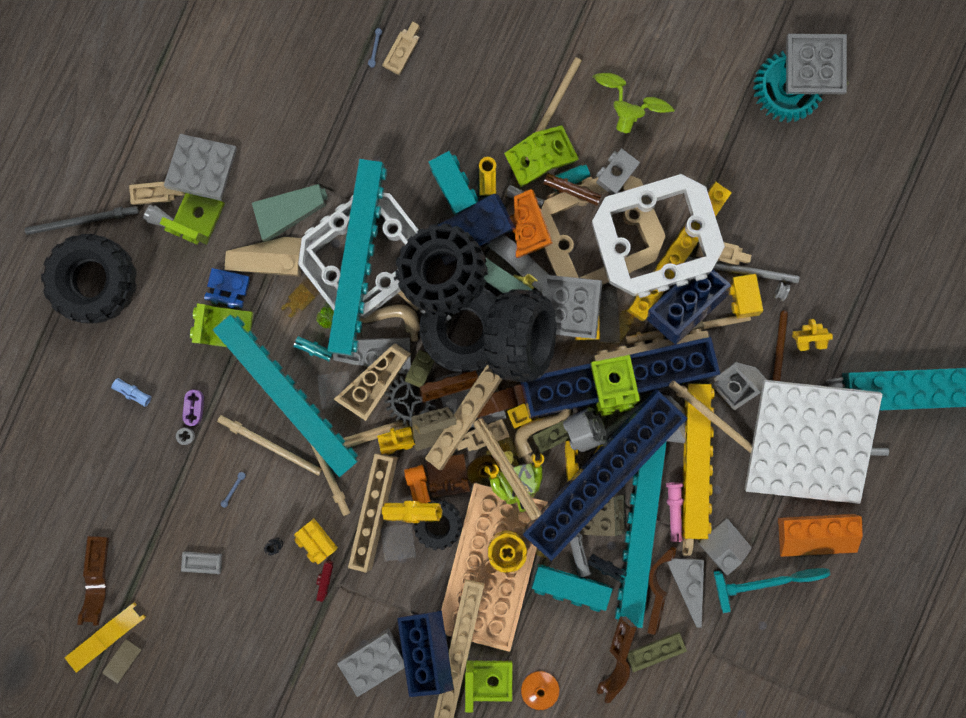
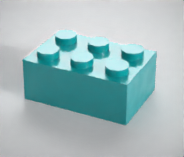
M450 151L429 161V166L454 215H457L478 202V197L473 189L469 190V180L465 172L461 173L459 171L460 163L456 155H451Z

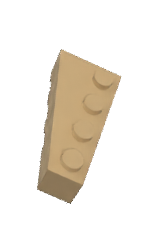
M395 343L335 397L334 400L366 421L384 397L411 353Z

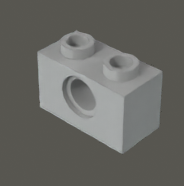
M622 148L618 153L616 151L613 152L608 159L611 163L607 168L602 167L596 175L598 177L596 183L611 195L618 193L640 163ZM613 167L619 168L621 175H613L611 169Z

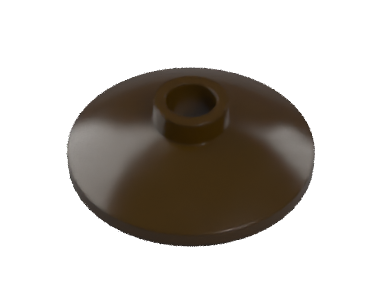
M492 455L479 456L469 464L467 477L472 484L479 483L491 486L490 475L485 472L484 467H489L490 472L494 470L492 464L498 466Z

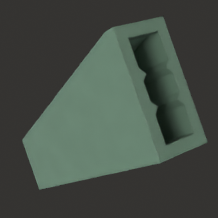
M317 184L252 202L262 240L265 242L272 240L325 207V200L328 199L325 188L322 189Z
M486 258L487 262L485 265L488 268V274L484 276V279L488 286L500 294L509 292L512 289L532 291L531 288Z

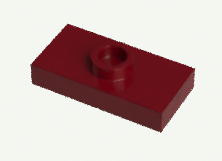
M331 560L324 562L322 574H318L316 585H319L316 601L323 602L327 597L334 562Z

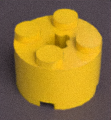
M507 530L495 534L488 544L490 564L496 570L503 573L519 570L527 558V549L523 538L519 534ZM511 548V554L507 553L506 555H503V549Z

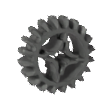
M400 376L401 383L396 379L393 381L396 387L392 385L389 387L392 393L386 392L385 395L391 396V398L384 400V402L391 403V406L386 408L387 411L391 409L394 411L390 414V417L396 414L398 416L395 420L396 422H399L402 418V425H406V421L410 420L409 424L412 426L411 417L414 416L415 405L423 401L421 397L414 394L413 384L405 382L404 376ZM407 384L406 395L402 398H395L397 391ZM410 391L415 399H420L413 402L412 406L408 405L406 401H401L409 398ZM437 398L426 401V406L420 414L430 412L428 410L429 407L435 408L436 405L430 403L431 401H436ZM396 404L406 405L408 416L402 414L397 409Z

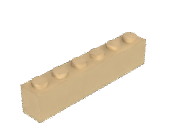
M381 453L374 454L348 565L350 569L365 573L372 570L383 524L382 507L385 503H388L398 457Z

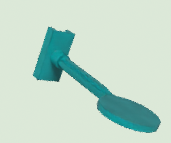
M814 568L796 572L791 576H779L736 585L734 583L726 585L722 571H713L723 613L731 612L729 596L737 595V593L783 585L791 581H816L830 576L829 569Z

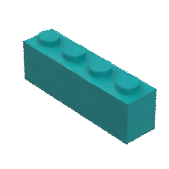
M538 563L531 584V588L539 595L551 594L553 595L552 598L556 600H571L573 605L582 607V604L590 606L589 609L596 612L607 610L613 590L611 585L579 577L578 575Z

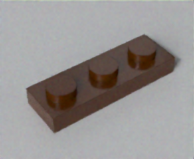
M463 372L458 376L446 377L441 381L428 382L420 386L422 401H430L472 388L478 379L477 372Z

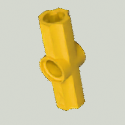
M404 501V503H385L382 507L383 520L420 523V521H440L442 509L441 504Z

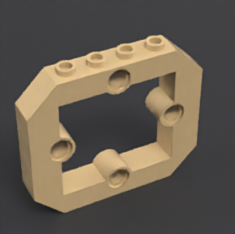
M611 171L615 176L621 175V171ZM630 175L620 190L623 192L643 186L641 179ZM592 177L586 178L579 185L598 194L607 192L596 183L598 177L592 179ZM555 192L546 196L547 200L544 201L541 209L553 244L544 247L543 250L555 276L579 278L569 257V253L574 246L573 240L568 235L560 236L552 216L576 205L586 206L589 202L565 192L563 194ZM645 196L641 199L642 203L646 205L651 204L649 197ZM636 207L623 213L625 223L637 226L646 246V249L624 259L628 273L654 263L658 257L666 235L654 208L649 212H643ZM629 211H636L638 213V218L631 219L629 216ZM566 241L569 247L567 250H561L558 243ZM604 266L580 277L602 280V285L609 283Z

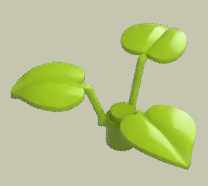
M599 73L592 77L605 87L617 88L619 90V101H615L613 106L619 116L616 129L620 132L630 133L633 123L637 122L638 118L645 116V108L660 113L675 112L671 105L656 97L644 98L643 102L645 104L641 107L623 101L622 86L626 85V81L618 75Z

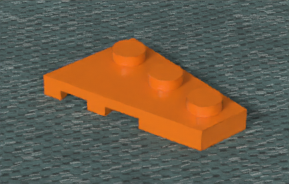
M530 189L514 196L515 240L517 241L516 258H520L549 246L553 242L534 190Z

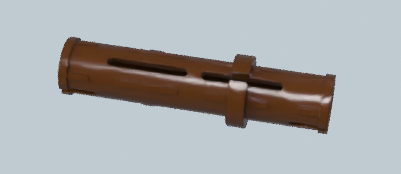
M550 173L547 174L544 185L560 190L559 193L563 194L565 192L595 206L598 205L602 194L569 182L567 178L561 179Z

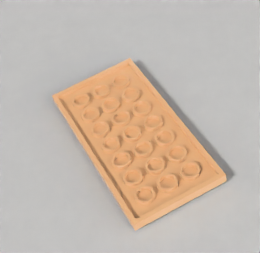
M474 483L441 611L445 634L452 637L465 579L484 583L471 642L510 652L537 547L523 535V529L531 521L527 512H520L517 503L509 505L505 500L500 499L492 491L491 486ZM532 499L539 511L548 503V501L541 499ZM503 530L519 534L526 545V561L515 572H499L490 564L488 558V544L491 538ZM504 548V549H503V550H504V554H503V555H506L507 553H508V554H511V551H510L511 548H508V549H505V548Z

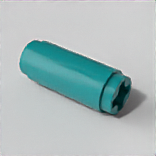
M586 164L555 175L561 179L567 178L569 182L574 184L591 177Z

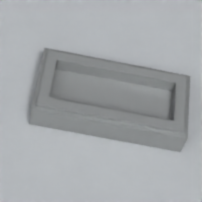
M186 551L182 553L181 572L221 573L222 554Z

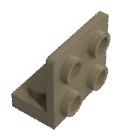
M448 407L411 417L415 449L418 451L432 447L444 429L457 424L456 417Z
M614 495L580 533L582 535L618 536L624 534V495Z

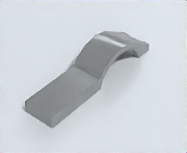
M504 235L487 245L492 251L507 261L522 277L530 274L536 278L538 282L534 281L532 286L542 294L543 276L549 274L528 254L516 258L517 244Z

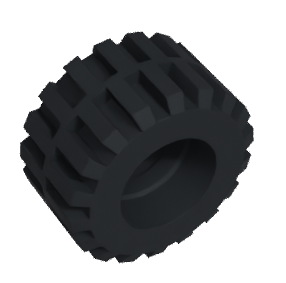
M440 499L428 503L441 504L442 515L447 517L450 524L449 530L445 534H432L427 528V521H420V523H414L413 525L414 534L418 537L419 542L423 543L426 548L430 547L436 551L437 549L445 550L446 547H451L454 542L456 543L462 531V517L459 514V510L452 503L450 504L446 500L439 501Z

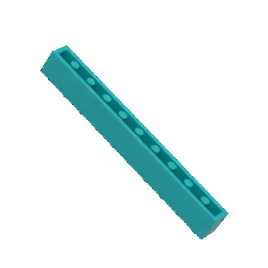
M359 159L327 350L329 353L354 357V352L358 351L359 341H356L357 333H360L362 329L360 315L364 314L365 302H363V297L368 292L366 279L367 275H370L372 267L369 264L370 256L374 255L375 245L372 242L373 237H376L378 232V226L375 224L376 218H380L381 213L379 200L383 199L384 195L382 182L387 177V169L383 162Z
M229 315L213 331L333 471L341 477L358 462V454L352 448L348 449L345 446V439L341 434L333 432L331 429L333 425L328 419L325 418L323 420L319 415L320 410L316 405L308 403L306 400L308 396L302 389H296L294 386L295 381L290 375H284L281 371L283 367L279 362L271 360L268 356L270 352L264 345L259 346L256 342L258 338L251 330L249 332L246 331L243 327L245 323L239 316Z
M666 442L632 477V485H635L634 493L630 494L629 504H632V510L627 515V523L630 525L629 531L625 532L624 539L625 543H627V548L623 550L622 562H625L624 569L622 570L627 572V576H622L625 580L622 582V587L618 588L617 600H620L619 607L615 609V619L618 622L620 617L626 616L637 628L643 627Z

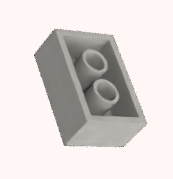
M389 628L342 656L337 663L357 697L405 668L402 649Z

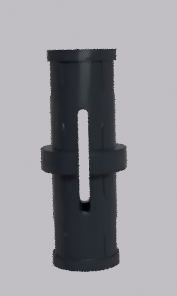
M279 537L270 539L269 543L264 547L265 553L268 552L270 556L279 553V549L281 550L283 547V540H279Z
M595 554L590 556V559L594 561L588 560L589 566L600 570L605 576H611L620 583L625 580L622 577L627 576L625 570L614 566L613 562L605 561Z

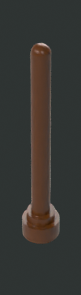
M785 310L780 312L772 381L781 380L788 313Z

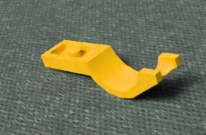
M135 602L65 657L76 673L146 618L144 614L139 617L133 609L136 606Z

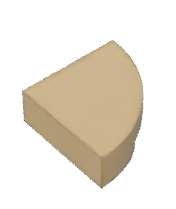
M683 537L682 554L684 556H691L694 539H685Z

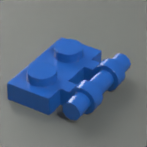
M212 268L207 287L215 289L213 294L206 292L204 300L211 301L212 304L217 305L218 303L225 304L230 308H243L244 301L237 299L239 294L246 296L250 277ZM222 290L231 292L230 298L221 296Z

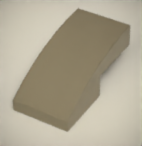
M125 639L102 674L119 684L142 650Z

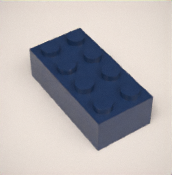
M497 194L490 195L443 222L444 224H450L452 228L458 226L464 232H468L481 248L516 229ZM447 255L441 257L445 266L457 262V258Z
M713 269L710 274H707L708 278L696 281L694 278L688 280V284L679 287L676 284L648 310L647 320L675 345L729 295L731 284Z
M442 611L397 618L409 697L437 695L454 690Z

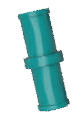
M300 336L297 337L296 343L293 346L308 352L312 357L315 355L328 362L333 354L329 353L327 348L318 345V342L315 341L313 343Z

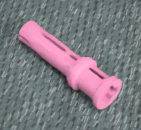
M670 482L666 483L668 488V499L666 502L670 505V541L677 542L679 540L681 542L683 541L681 505L684 503L681 490L683 483Z

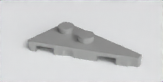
M674 558L672 561L667 562L696 627L702 628L704 560Z

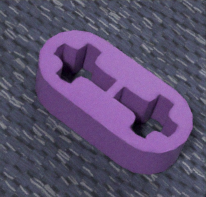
M190 390L185 394L183 421L189 426L198 425L202 420L204 395L199 390ZM195 393L199 400L195 401L193 407V400H190V396H193ZM192 409H194V416H197L193 423L191 419H188V415L192 414Z

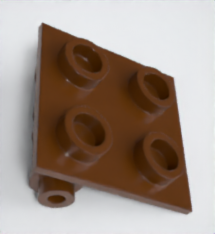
M464 454L451 456L442 470H438L426 460L432 498L470 492Z

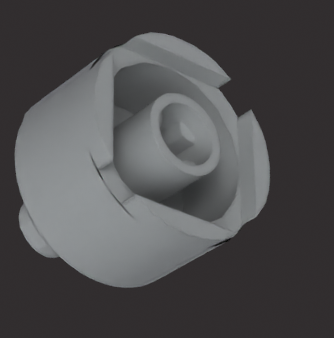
M587 408L567 417V420L563 421L564 429L569 434L570 446L573 450L578 449L580 452H585L606 442V440H603V437L606 436L605 426L600 416L594 415L593 412L595 410L593 408Z

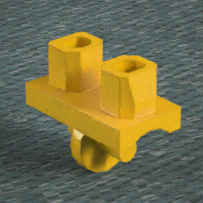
M809 319L808 325H802L801 331H792V337L796 340L797 348L800 351L809 350V342L815 341L817 349H827L829 340L833 339V334L829 333L827 328H823L822 323L816 324L815 319Z
M411 427L399 430L391 428L390 432L377 436L381 454L390 455L396 450L411 449L415 445Z

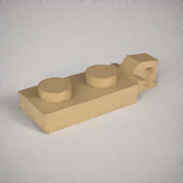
M412 22L408 31L404 29L399 33L382 65L384 68L400 76L418 43L419 37L416 36L420 29L418 24Z
M165 182L129 185L131 205L171 202L175 200V196H183L185 193L166 189L164 187Z
M723 242L725 247L717 262L731 265H739V262L750 263L752 255L742 253L743 248H739L737 245ZM699 243L696 257L702 258L704 256Z
M503 419L487 424L496 441L510 437ZM474 429L467 432L457 449L459 451L468 447V450L471 451L486 445L478 431Z

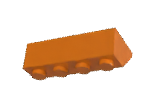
M856 514L778 518L781 557L857 553L863 537L862 517Z

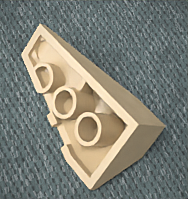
M282 237L226 251L224 270L301 277V267L298 265L302 238Z

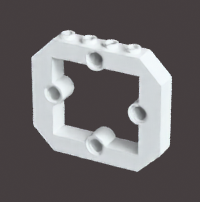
M682 174L605 197L592 220L593 231L609 283L632 296L639 295V298L651 295L650 291H666L670 289V285L677 284V287L686 285L688 280L694 278L696 281L708 278L707 274H710L725 247L707 188ZM684 193L691 217L686 222L685 231L691 237H698L704 257L679 265L666 264L659 271L630 279L624 260L629 255L630 243L625 238L617 237L611 215L636 207L643 212H649L655 207L656 201ZM647 196L651 198L652 203L646 205L642 203L641 199ZM698 222L701 229L693 230L691 223ZM621 244L625 246L626 251L618 253L615 250V246ZM671 270L674 272L675 277L667 279L664 272Z
M384 193L383 199L379 200L380 214L386 220L383 224V232L389 240L397 241L401 239L406 245L407 239L411 235L412 237L416 235L418 229L392 195ZM353 195L349 202L339 205L331 216L327 215L322 218L318 226L308 229L301 241L298 265L333 310L335 308L341 271L335 266L325 267L315 253L336 236L347 233ZM338 220H344L342 227H336ZM397 226L398 231L391 234L389 233V228ZM382 272L376 277V286L363 297L365 310L364 314L360 315V318L368 317L401 291L395 272L392 274ZM330 273H337L334 281L328 280ZM390 279L391 284L384 288L382 287V281Z

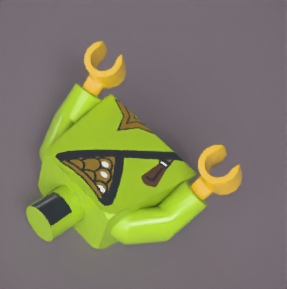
M541 453L540 460L535 461V454L531 455V460L535 465L532 466V463L513 467L532 499L539 491L542 481L541 464L544 462V456ZM492 464L494 467L492 472L486 466L485 472L490 475L489 480L492 491L509 505L517 503L519 511L525 512L526 510L503 472L499 471L498 466Z

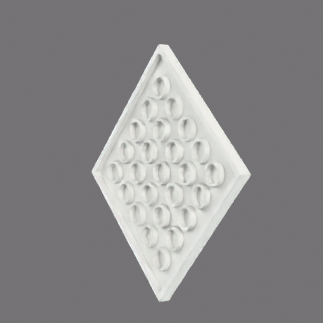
M763 380L745 491L860 504L883 394L875 391Z

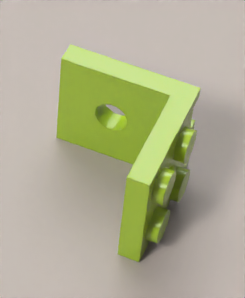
M562 125L535 132L504 153L520 187L528 185L551 169L579 160ZM526 157H528L530 161L529 166L525 162Z
M186 193L174 221L162 217L159 224L165 226L164 231L181 237V234H183L182 238L196 245L201 242L207 245L225 203L220 200ZM199 207L203 208V216L196 218L195 210Z
M197 303V307L193 310L194 327L190 330L192 343L227 347L213 329L229 315H233L234 317L239 316L245 323L243 327L249 332L252 328L254 312Z
M630 355L591 362L599 401L594 406L595 414L601 413V416L613 414L612 412H615V410H620V413L631 411L640 399ZM611 373L619 375L620 380L618 383H612L609 380Z
M512 661L466 662L465 712H473L474 701H512ZM495 676L499 682L497 685L491 686L487 682L488 678Z

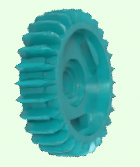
M781 51L779 55L775 53L771 58L766 59L765 63L756 72V75L759 77H756L754 82L758 84L754 85L753 89L758 90V92L754 94V97H760L756 104H763L760 110L766 108L768 110L766 116L773 113L772 120L780 116L779 122H782L786 117L788 123L793 117L796 122L800 117L804 119L807 114H812L813 110L819 106L817 103L823 100L819 96L824 94H811L810 99L805 105L799 108L796 103L805 94H786L783 90V84L786 83V68H784L786 55L784 51ZM768 83L771 85L775 101H772L766 89V84Z

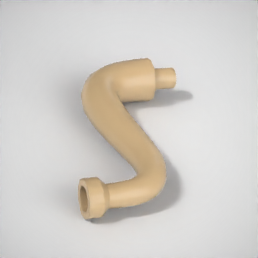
M406 305L386 306L377 309L366 318H360L362 323H370L387 318L400 317L405 321L406 332H410L411 341L419 340V318L416 312Z
M572 409L532 420L522 425L514 436V447L518 459L523 457L526 464L533 463L529 454L533 451L528 443V438L540 430L567 419Z

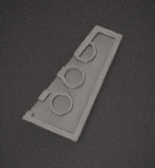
M410 337L356 339V341H359L358 351L354 352V357L333 354L335 361L369 367L395 343L411 353ZM411 355L399 373L408 374L411 367Z

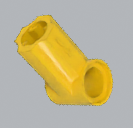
M484 157L479 163V196H490L496 194V162L491 157ZM490 162L493 169L485 171L482 168V164Z

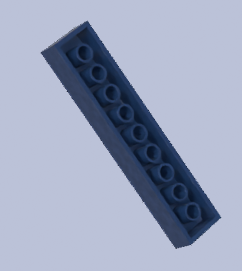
M711 337L630 354L638 394L669 388V384L672 381L682 385L720 375ZM591 363L544 373L539 379L521 382L529 419L599 402ZM611 373L609 375V380L612 383L619 382L618 374Z
M656 389L540 511L541 516L528 523L523 529V535L552 561L688 418Z

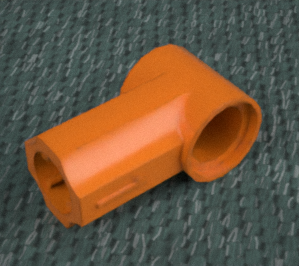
M420 465L404 469L413 501L421 503L430 502L424 466Z

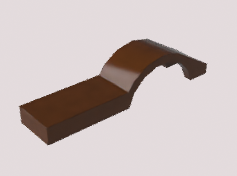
M521 384L493 393L477 418L524 404L525 399Z
M87 537L83 571L86 594L82 610L78 614L77 625H83V622H93V626L99 625L106 597L105 569L109 543L108 537Z
M671 547L653 565L649 574V584L652 592L656 595L647 632L649 634L655 635L659 631L667 595L658 584L657 570L662 563L672 561L675 558L676 547Z
M626 616L619 618L609 650L617 660L615 670L609 678L599 683L596 691L598 694L606 693L605 703H611L626 685L630 675V668L626 659L637 627Z

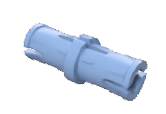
M119 378L115 379L111 387L125 395V398L132 399L144 407L150 403L152 396L140 391L137 386H131Z

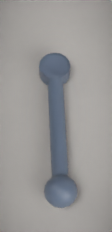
M380 28L375 30L376 37L371 59L368 61V65L371 68L376 65L375 56L379 37L382 34V29Z
M244 472L238 474V479L225 500L221 501L223 508L228 506V501L240 481L245 479L246 474Z

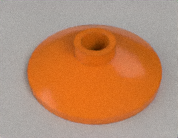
M533 672L522 683V698L533 709H548L555 704L559 697L558 682L547 672ZM543 690L544 694L538 695L537 691Z

